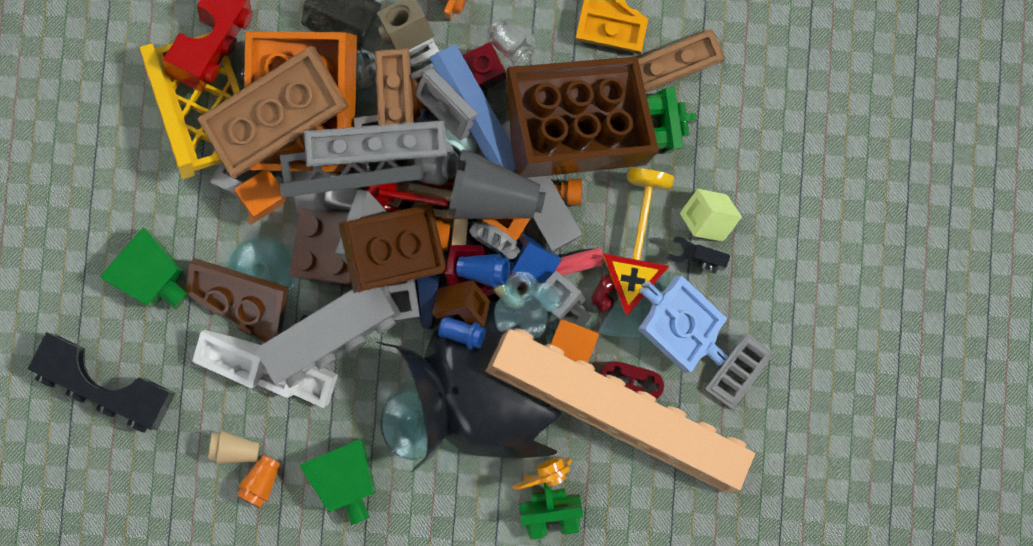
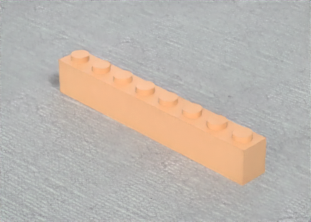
M517 328L515 330L509 329L502 335L485 372L727 494L741 490L755 456L754 452L746 449L747 445L743 441L734 437L725 438L717 434L716 428L705 422L695 423L685 418L686 413L672 406L666 408L656 403V398L651 394L643 391H637L636 393L626 388V383L621 379L611 375L605 377L595 372V367L588 362L576 360L575 362L565 357L564 351L550 344L543 346L533 340V335L527 331Z

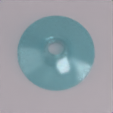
M253 238L243 242L234 250L228 262L227 268L255 276L253 273L254 267L257 264H263L265 267L264 274L255 277L287 286L289 289L294 281V277L289 276L292 261L291 254L282 244L269 238Z
M404 391L398 393L388 400L381 414L380 426L383 439L389 449L401 458L409 460L423 458L426 456L427 435L418 392ZM415 418H416L417 421H418L419 429H417V428L415 427V424H414Z

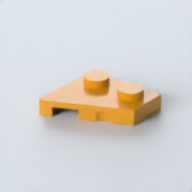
M584 0L575 41L641 54L649 19L638 10L629 7L625 0Z

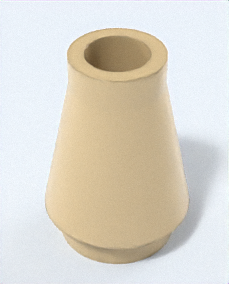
M222 430L221 434L212 432L208 460H214L216 464L257 462L259 442L250 441Z

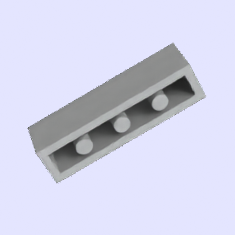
M385 286L353 293L352 289L257 347L255 351L275 386L287 384L291 388L307 378L305 373L312 368L317 367L318 370H321L335 362L337 359L334 355L345 348L348 352H351L366 343L364 337L376 330L377 334H380L396 324L394 319L400 316L401 313Z

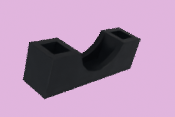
M49 332L45 333L28 367V370L37 374L35 377L36 381L54 388L55 384H58L67 389L65 395L84 403L87 398L98 404L96 407L97 411L112 418L119 414L128 419L126 425L143 433L146 432L147 428L158 430L176 394L147 378L140 377L122 389H105L98 385L87 371L85 348Z

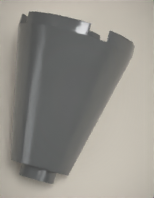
M462 150L447 217L454 219H533L535 212H542L546 193L540 192V184L471 151Z

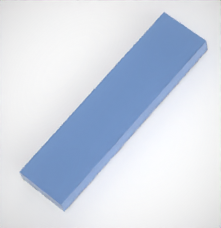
M457 45L450 46L429 57L437 73L478 113L477 118L472 120L474 122L473 127L469 130L485 158L511 171L514 170L516 167L511 142Z

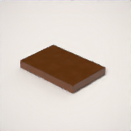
M432 204L338 223L353 293L446 272Z

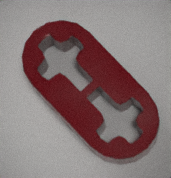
M613 361L606 364L600 373L606 377L607 371L613 372L615 367L620 368L621 375L630 377L629 384L626 383L625 387L636 393L637 391L644 392V388L633 385L634 380L646 381L648 376L653 377V383L658 385L657 391H651L649 394L657 399L664 391L663 378L657 372Z

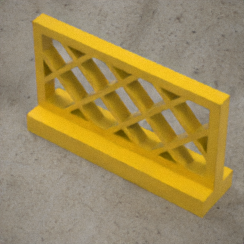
M210 33L204 34V35H201V36H197V37H193V38H195V39L204 38V37L208 36ZM153 43L139 47L181 179L195 176L194 171L222 163L216 151L211 156L197 158L195 149L200 140L203 139L207 142H210L202 126L198 130L187 125L185 119L191 109L201 114H205L210 110L195 103L201 94L196 89L190 100L176 94L175 90L180 81L174 79L172 82L171 77L166 75L163 58L172 44L154 48ZM226 55L222 59L223 66H220L219 73L228 78L222 91L208 84L204 88L205 91L218 96L212 109L224 100L232 97V95L228 94L230 89H232L233 95L240 91L229 57ZM180 104L185 106L183 111L181 110ZM190 134L195 135L193 141L191 140Z

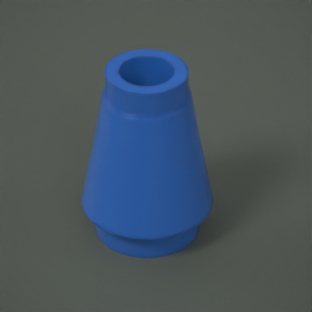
M501 254L460 256L456 272L458 277H464L465 279L497 288L499 285L505 286L508 282L510 261L508 258H502Z

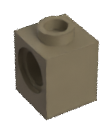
M400 0L377 12L382 23L381 26L377 27V30L386 46L392 43L395 49L409 48L410 50L434 37L426 16L416 0Z

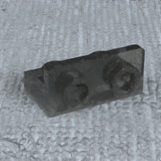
M306 0L303 4L301 24L313 32H346L357 35V50L361 51L365 45L366 35L378 17L377 12L381 10L382 3L375 0Z

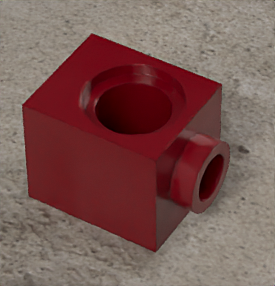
M491 41L462 55L482 91L506 80V71Z

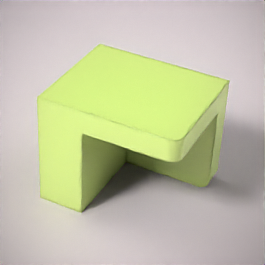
M697 189L680 212L681 217L693 236L717 241H724L742 218L728 195L703 189Z

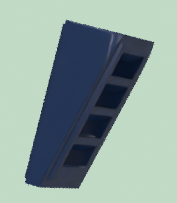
M443 273L416 279L420 322L422 328L427 330L433 329L435 316L432 314L437 290L441 286Z

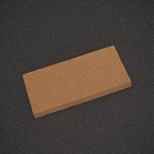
M310 46L197 119L230 177L236 178L302 137L304 131L315 129L347 109L349 105L316 48Z

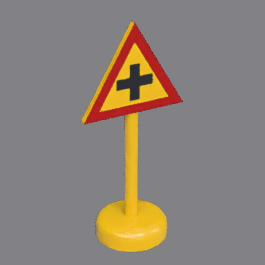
M642 168L628 169L627 180L633 185L644 187L633 256L631 259L603 254L626 317L644 297V295L639 293V289L643 288L642 285L647 281L654 285L669 268V265L640 260L653 189L668 190L673 187L675 177L668 173Z

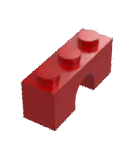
M200 0L197 4L199 20L213 28L208 36L200 39L190 38L179 33L163 58L166 75L200 92L204 90L208 82L213 83L218 76L219 64L225 55L230 56L237 42L236 36L241 28L245 30L252 20L253 11H251L250 0Z

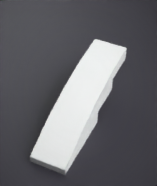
M208 330L200 332L192 362L251 389L259 385L285 398L295 395L322 408L329 405L338 374L324 368L318 370L317 367H314L305 373L307 378L291 388L287 384L275 386L255 351L261 345Z

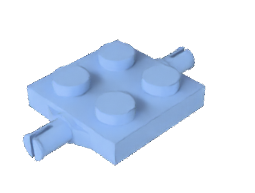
M682 275L674 276L662 293L650 281L642 285L643 288L639 289V293L644 295L652 303V306L638 330L683 372H692L698 361L705 355L712 359L717 366L725 362L723 359H727L728 355L715 342L718 332L727 318Z

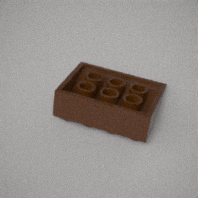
M637 56L512 66L507 68L511 148L517 174L529 178L646 166L658 153L659 149Z

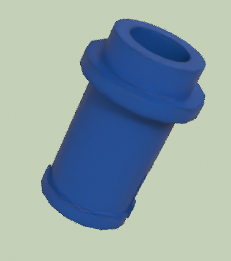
M449 316L443 318L439 328V337L466 344L467 348L471 350L474 347L480 348L486 335V329L482 328L480 323L475 322L472 325L452 319Z

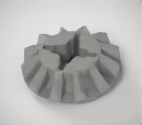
M482 221L481 224L473 222L469 231L476 241L482 243L493 252L501 254L502 257L508 259L516 258L520 249L516 246L517 242L512 237L487 222Z

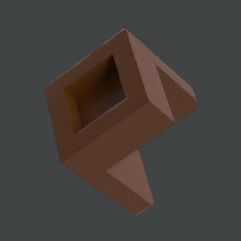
M470 280L438 288L432 314L436 319L459 314L466 323L473 325V323L477 322L484 328L490 300L477 284Z

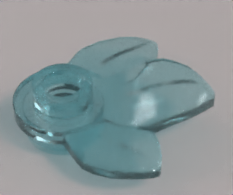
M525 271L515 272L509 276L504 286L505 295L495 305V321L501 332L507 331L516 324H519L524 331H527L535 338H539L547 326V311L559 309L561 307L560 298L552 286L538 283L532 274ZM521 283H526L528 287L524 295H519L517 291Z

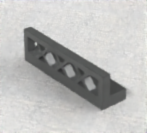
M302 152L280 155L284 183L279 184L281 198L425 179L422 158H415L414 166L400 167L392 160L381 161L375 171L369 172L363 170L356 163H349L340 176H331L321 168L322 166H311L314 169L306 180L292 182L290 161L304 160L306 162V154ZM386 163H389L391 166L394 167L392 169L381 170ZM352 167L355 168L358 172H360L355 174H348ZM317 172L325 177L313 179Z

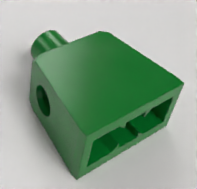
M144 227L140 229L100 276L104 281L150 307H154L163 299L172 308L177 309L188 296V293L175 283L182 276L184 270L158 238Z
M364 439L356 440L300 464L301 470L328 512L344 507L351 526L370 518L363 498L376 493V488Z

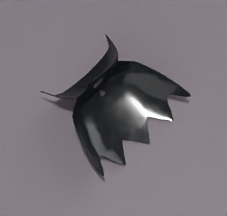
M496 294L487 297L490 300L484 327L486 335L480 348L474 347L471 350L467 348L466 344L439 337V329L432 335L424 358L406 347L376 342L397 348L402 354L413 376L422 406L427 435L426 457L411 472L428 461L436 453L444 438L463 452L479 456L535 458L557 454V450L536 442L534 439L561 416L562 412L528 398L530 394L485 372L502 335L509 329L515 330L517 328L528 331L536 322L535 317L498 311L504 301ZM459 314L452 318L465 322ZM453 387L459 389L457 395L450 393Z

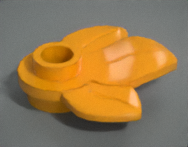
M557 457L548 460L536 467L537 475H526L524 481L511 487L514 490H522L542 483H546L547 487L557 485L566 480L565 474L570 471L569 465L573 461L570 457Z

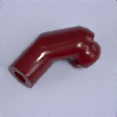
M610 273L601 278L591 296L592 305H596L601 313L606 312L615 303L613 298L609 296L615 290Z

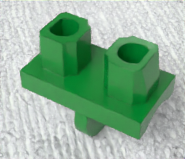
M675 87L664 88L647 97L650 114L657 117L658 128H654L658 149H661L662 154L672 153L674 150L684 148L682 137L690 135L688 124L697 121L696 113H686L685 102L677 103Z
M543 483L544 491L531 493L532 501L519 503L521 525L525 526L531 540L547 536L546 522L559 521L561 534L567 535L579 532L580 518L583 517L579 494L566 496L565 488L551 490V487H547V484Z

